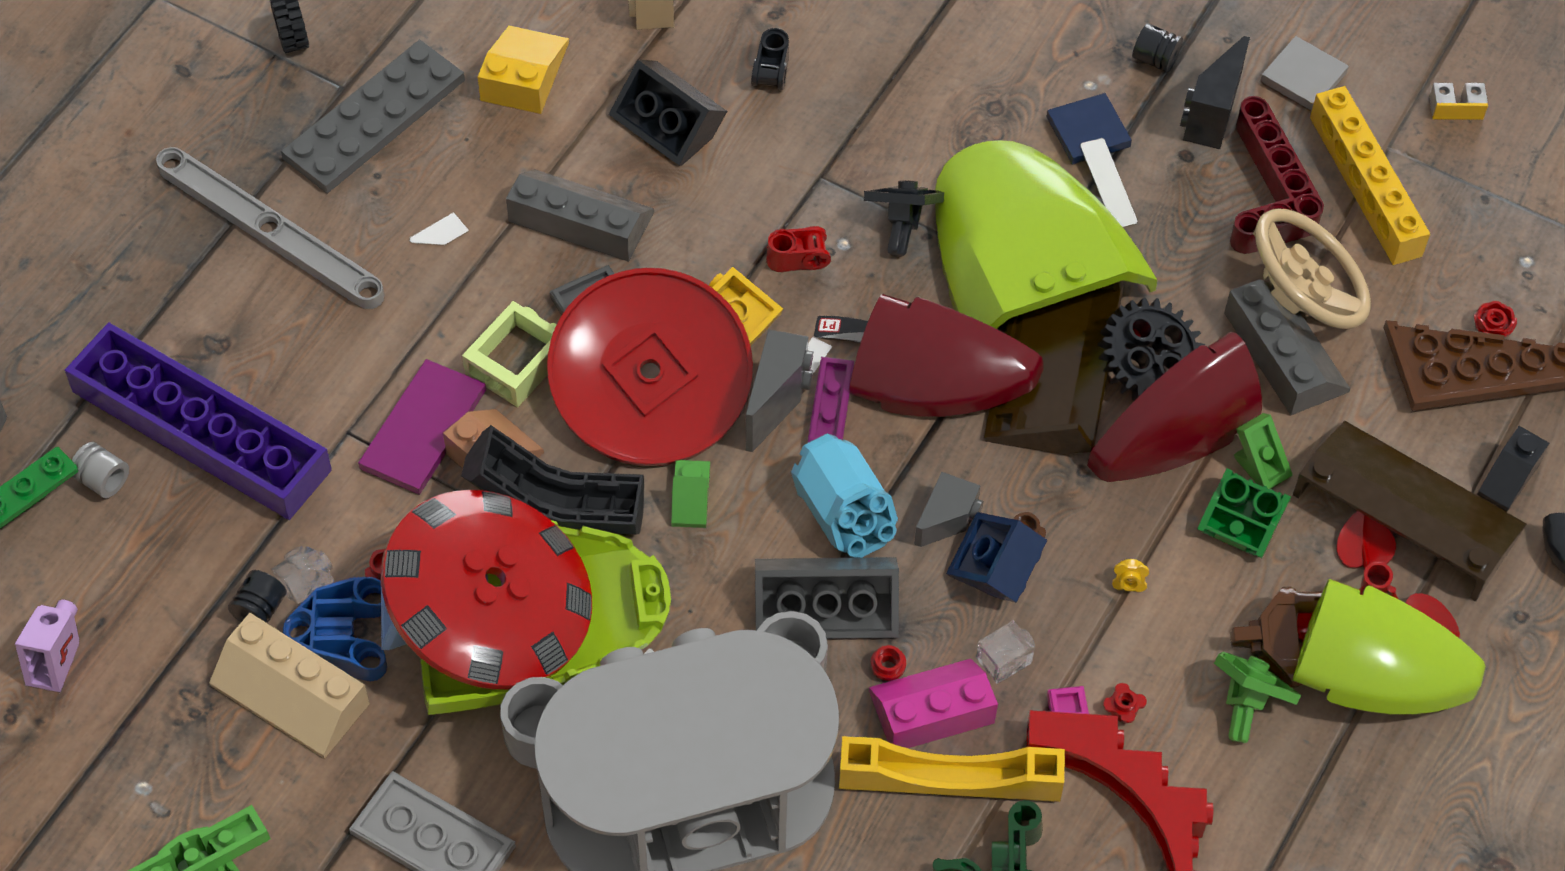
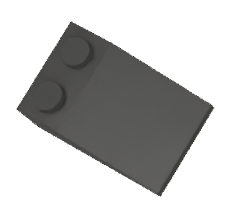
M768 329L746 412V451L753 452L800 403L803 389H810L813 375L811 366L814 351L808 350L809 337Z

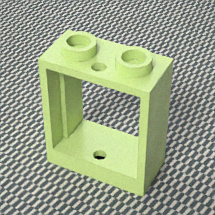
M512 301L462 355L465 374L485 383L486 388L514 406L519 407L548 375V351L557 324L546 322L530 307H522ZM515 326H518L546 344L518 375H515L487 357Z

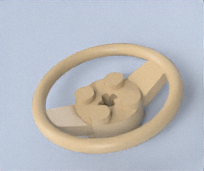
M1272 209L1265 212L1258 220L1253 235L1255 236L1259 255L1265 265L1264 280L1270 278L1275 288L1271 291L1273 297L1291 313L1296 314L1299 311H1303L1306 317L1311 316L1335 328L1352 329L1363 324L1371 308L1369 289L1358 265L1343 245L1325 228L1303 214L1288 209ZM1275 222L1295 225L1321 242L1346 271L1353 284L1356 297L1331 287L1330 284L1334 281L1332 272L1325 266H1319L1302 245L1295 244L1292 248H1287Z

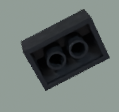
M638 59L609 115L673 162L682 166L713 139L728 111L658 61Z

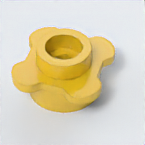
M1125 559L1115 565L1114 572L1116 573V578L1112 580V586L1115 589L1143 592L1147 589L1145 577L1149 575V568L1136 559Z

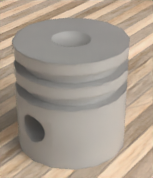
M88 442L83 445L72 458V461L78 468V473L72 477L103 498H109L116 494L122 488L129 475V465L95 442Z

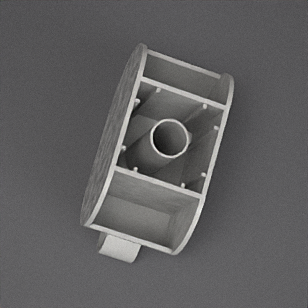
M788 611L780 612L767 618L757 631L737 630L715 635V632L708 628L693 629L678 636L673 641L671 648L643 654V651L636 647H625L612 651L602 658L600 666L581 672L564 685L546 677H533L516 683L505 694L501 703V724L504 742L509 754L522 765L537 769L546 831L555 853L569 871H719L793 850L810 840L824 824L832 806L835 772L831 755L836 745L839 727L837 698L832 683L826 674L827 638L819 622L807 614Z

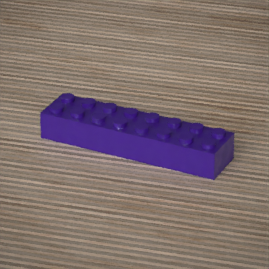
M110 322L105 325L65 369L73 393L289 521L332 471L327 448Z

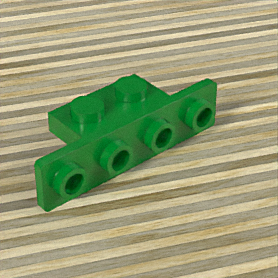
M59 447L53 448L0 486V529L78 473L77 465Z

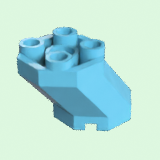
M828 433L803 445L799 453L802 458L799 464L795 463L791 470L797 494L805 501L831 545L852 557L860 558L884 547L887 542L894 538L897 532L895 525L898 517L891 495L885 492L859 449L853 443L844 439H838L836 436Z

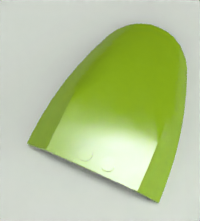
M986 141L961 150L944 165L935 190L944 192V202L935 204L943 274L947 280L949 297L955 311L997 329L1009 318L1120 281L1146 285L1149 292L1156 291L1157 278L1135 243L1110 211L1058 163L1033 147L1014 141Z
M552 521L568 537L580 555L589 577L592 592L591 622L582 645L561 670L549 677V679L564 685L581 672L600 666L602 658L612 651L625 647H636L641 650L647 647L662 631L667 620L671 594L668 577L660 562L654 555L649 557L633 546L631 539L582 526L580 530L560 527L557 521ZM487 574L488 583L495 587L502 586L497 576ZM420 658L424 700L428 715L499 705L502 703L505 694L510 690L480 688L462 683L437 671Z

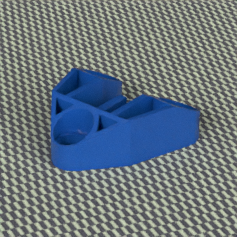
M353 577L316 588L286 619L283 626V634L353 678L370 682L377 681L384 676L388 667L384 651L378 644L369 640L355 638L353 635L354 620L356 618H376L381 616V603L370 604L364 601L365 597L371 593L381 594V581L373 577ZM297 626H306L308 628L299 637L292 638L290 636L291 631ZM368 656H375L380 659V664L376 668H367L360 664Z

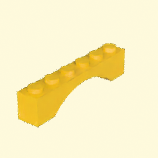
M842 736L839 789L1060 802L1064 787L1065 749L1025 747L1010 752L990 755L959 756L911 750L880 738Z

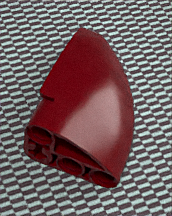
M882 294L878 298L866 325L855 360L849 393L859 398L881 403V408L884 411L900 415L945 417L967 414L1001 405L1032 391L1044 370L1043 359L1039 353L1018 340L963 313L920 297H916L913 302H908Z
M1229 332L1208 347L1201 345L1158 378L1121 414L1094 446L1089 454L1087 464L1091 471L1098 478L1106 482L1137 479L1184 466L1229 445L1233 441L1234 435L1237 434L1236 429L1261 415L1262 393L1258 374L1249 350L1242 338L1234 332Z

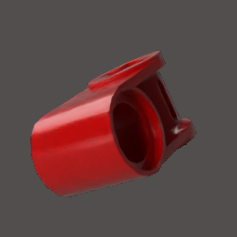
M819 226L775 230L768 237L766 255L768 267L776 272L807 269L819 270L827 267L831 262V256L825 247L827 239L826 230Z

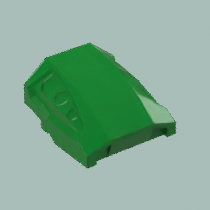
M1226 468L1197 530L1262 559L1291 500V496L1287 494L1282 495L1280 492L1277 493L1274 490L1268 489L1267 486L1262 487L1253 483V480H1246Z

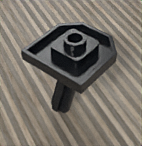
M900 180L898 181V186L864 191V201L889 203L888 220L893 224L887 248L889 254L902 257L907 253L911 230L918 229L922 206L944 202V192L918 187V181Z

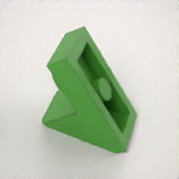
M1262 413L1236 429L1243 449L1236 452L1234 457L1256 484L1262 487L1267 486L1268 489H1271L1293 476L1271 415Z
M676 461L672 488V527L706 528L710 461Z

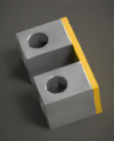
M1434 83L1429 96L1433 119L1483 120L1488 108L1484 83H1465L1461 94L1462 103H1456L1453 83Z

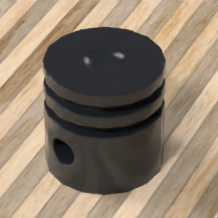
M1146 23L1137 38L1132 57L1151 66L1156 64V68L1162 69L1163 67V71L1169 72L1178 57L1183 37H1176L1174 33L1169 34L1168 31Z
M251 570L238 589L237 594L233 597L232 602L228 605V610L240 622L251 613L268 624L284 599L287 590L279 580L268 573L260 570Z

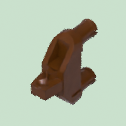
M1282 587L1258 620L1249 621V626L1232 628V632H1230L1231 647L1251 648V653L1257 654V658L1270 665L1268 670L1290 687L1303 685L1293 681L1300 655L1296 616L1297 613H1313L1322 592H1297L1295 588Z

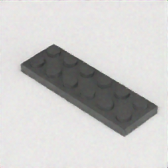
M419 39L281 151L282 158L328 194L465 81L464 72Z

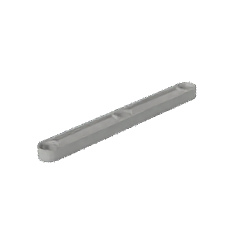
M169 147L163 149L157 155V166L160 175L164 179L351 302L364 309H374L384 301L383 285L376 276L186 152L176 147ZM170 159L181 161L175 168L164 167L165 162ZM267 222H274L278 225L271 232H264L260 229ZM367 287H373L378 290L376 295L370 298L360 295L361 290Z

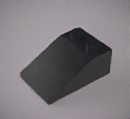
M1243 36L1198 76L1195 89L1188 88L1184 106L1189 108H1184L1180 123L1181 127H1185L1183 141L1221 149L1241 79L1250 37Z

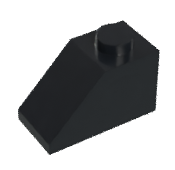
M1518 426L1502 449L1477 495L1508 512L1539 467L1550 443L1525 428Z

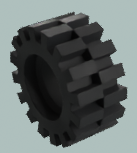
M270 0L276 29L284 53L309 48V40L298 0Z

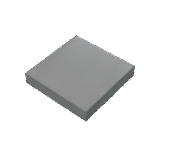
M1295 36L1264 71L1260 81L1312 111L1316 94L1334 89L1347 74L1349 66Z

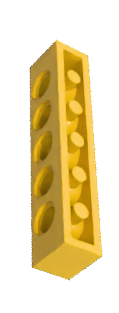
M1346 86L1317 93L1310 119L1392 265L1423 257L1430 232Z

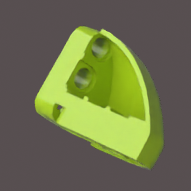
M1329 578L1309 621L1293 681L1323 693L1326 689H1330L1327 694V700L1344 707L1384 714H1421L1453 708L1473 700L1482 685L1486 666L1482 658L1466 643L1444 626L1410 605L1372 586H1366L1363 595H1360L1359 589Z

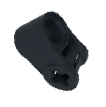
M770 28L763 32L757 58H755L753 64L751 86L757 87L758 84L777 86L778 90H784L789 61V36L784 30Z

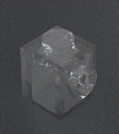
M1012 620L978 641L976 659L995 683L999 684L1032 663L1035 643L1030 633L1026 629L1021 630L1015 621Z

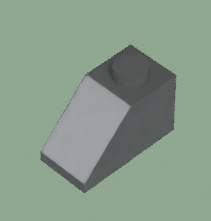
M941 472L916 526L914 545L922 547L965 532L976 513H981L984 501L979 500L981 486Z

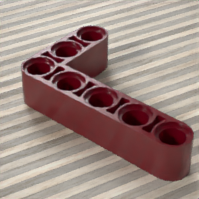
M1258 96L1245 98L1241 102L1236 129L1276 201L1243 211L1235 217L1230 237L1231 247L1239 253L1249 254L1258 251L1253 232L1258 220L1265 212L1272 209H1288L1303 214L1319 224L1324 204L1265 99ZM1275 222L1284 243L1311 236V234L1295 225Z

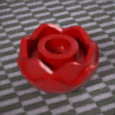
M1499 301L1483 303L1474 315V323L1478 332L1504 335V338H1506L1514 331L1517 325V318L1511 307Z

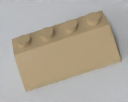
M251 613L245 617L227 638L209 682L211 687L324 759L369 705L365 684Z

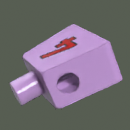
M59 600L55 608L44 605L38 606L18 637L15 646L26 686L55 692L61 691L79 646V636L74 618L78 609L72 602Z

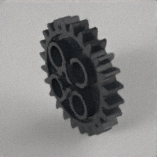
M1146 297L1142 298L1137 304L1134 300H1131L1125 307L1121 305L1105 321L1107 325L1100 331L1104 338L1098 342V346L1106 350L1099 356V359L1109 363L1103 369V372H1113L1115 376L1111 379L1110 383L1115 384L1120 381L1123 384L1120 393L1123 394L1128 389L1131 390L1133 401L1165 373L1163 366L1170 369L1201 345H1205L1195 341V338L1201 332H1191L1189 329L1194 321L1190 319L1184 322L1181 319L1184 312L1182 309L1176 314L1172 313V303L1170 302L1164 308H1161L1158 298L1150 306ZM1133 329H1136L1140 333L1141 337H1138L1134 333ZM1165 335L1171 338L1173 344L1166 340ZM1131 359L1138 363L1140 369L1132 364Z

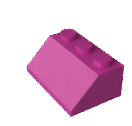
M971 658L869 687V693L887 741L904 748L915 747L995 724L998 707L997 700L986 673Z

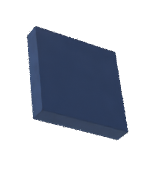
M1106 93L1047 110L1046 117L1072 165L1086 161L1081 148V144L1084 142L1103 138L1110 153L1131 147L1132 139Z

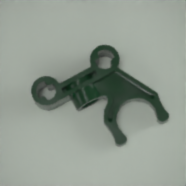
M1027 800L1018 801L1010 808L1008 815L1009 841H992L991 871H1032L1027 870L1026 846L1037 843L1043 833L1041 809L1034 802ZM1022 821H1029V825L1023 826ZM937 858L932 864L933 871H982L976 863L967 858L952 860Z

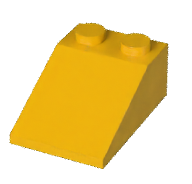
M508 26L487 52L478 74L480 101L541 114L568 47L569 38Z

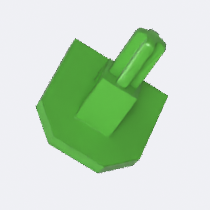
M1223 651L1218 654L1214 662L1216 666L1231 677L1226 704L1234 706L1228 734L1231 741L1238 743L1248 742L1254 710H1263L1269 696L1296 705L1301 697V694L1273 672L1269 671L1270 665L1259 658L1250 656L1249 660Z

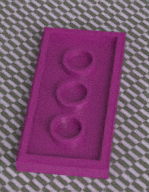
M425 359L358 462L359 469L420 495L446 455L443 432L467 412L474 411L486 392V384Z

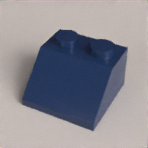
M977 512L946 574L990 596L1017 603L1020 595L1026 588V583L1036 563L1041 558L1047 539L1019 520Z

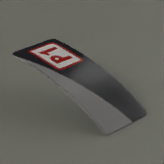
M818 316L814 337L861 342L868 321L840 316Z

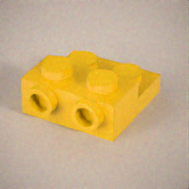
M734 267L725 275L717 274L709 284L710 287L724 297L738 314L747 332L750 346L782 314L783 308Z

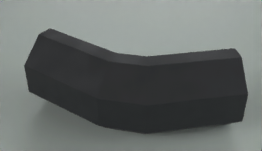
M492 425L482 431L465 457L461 477L480 490L503 494L526 503L550 520L557 521L560 527L580 530L582 526L614 534H640L644 511V475L570 472L551 466Z

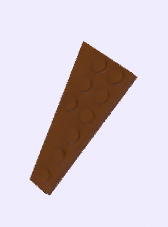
M1385 321L1383 328L1412 411L1565 389V343L1558 342L1553 346L1538 344L1536 339L1523 338L1522 341L1504 339V335L1460 329H1451L1449 332L1429 330V325L1416 324L1414 328L1398 326L1397 321Z

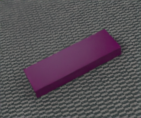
M821 357L807 443L827 433L843 440L850 397L849 387L854 368L853 360Z

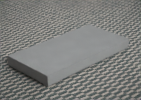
M394 771L389 774L349 828L351 835L413 871H499L516 847L515 841Z

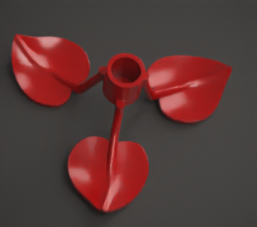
M1356 511L1340 531L1336 545L1337 555L1343 565L1348 568L1364 567L1361 588H1359L1360 595H1363L1366 586H1372L1398 599L1396 588L1391 586L1393 572L1387 565L1395 555V538L1387 527ZM1415 593L1408 597L1406 604L1441 624L1458 638L1460 637L1459 628L1454 617L1439 600L1423 593ZM1298 613V639L1302 642L1304 641L1313 613Z

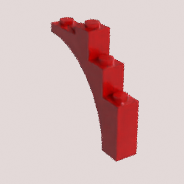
M1029 711L1026 747L1065 749L1064 767L1083 773L1108 787L1140 817L1160 848L1167 871H1197L1193 870V858H1198L1199 838L1203 837L1206 825H1212L1213 803L1207 802V789L1168 786V766H1162V752L1124 750V730H1118V716Z

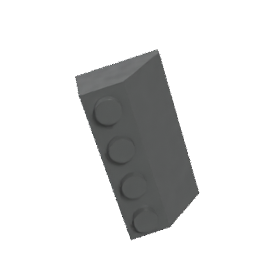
M535 169L519 174L506 197L509 222L628 262L654 214V208Z
M1258 279L1230 290L1224 314L1237 334L1245 342L1250 354L1290 415L1350 392V387L1301 313H1291L1273 297L1271 291L1275 288L1272 283Z
M897 558L755 559L756 631L767 618L780 612L795 611L807 614L818 621L826 633V638H899V567Z

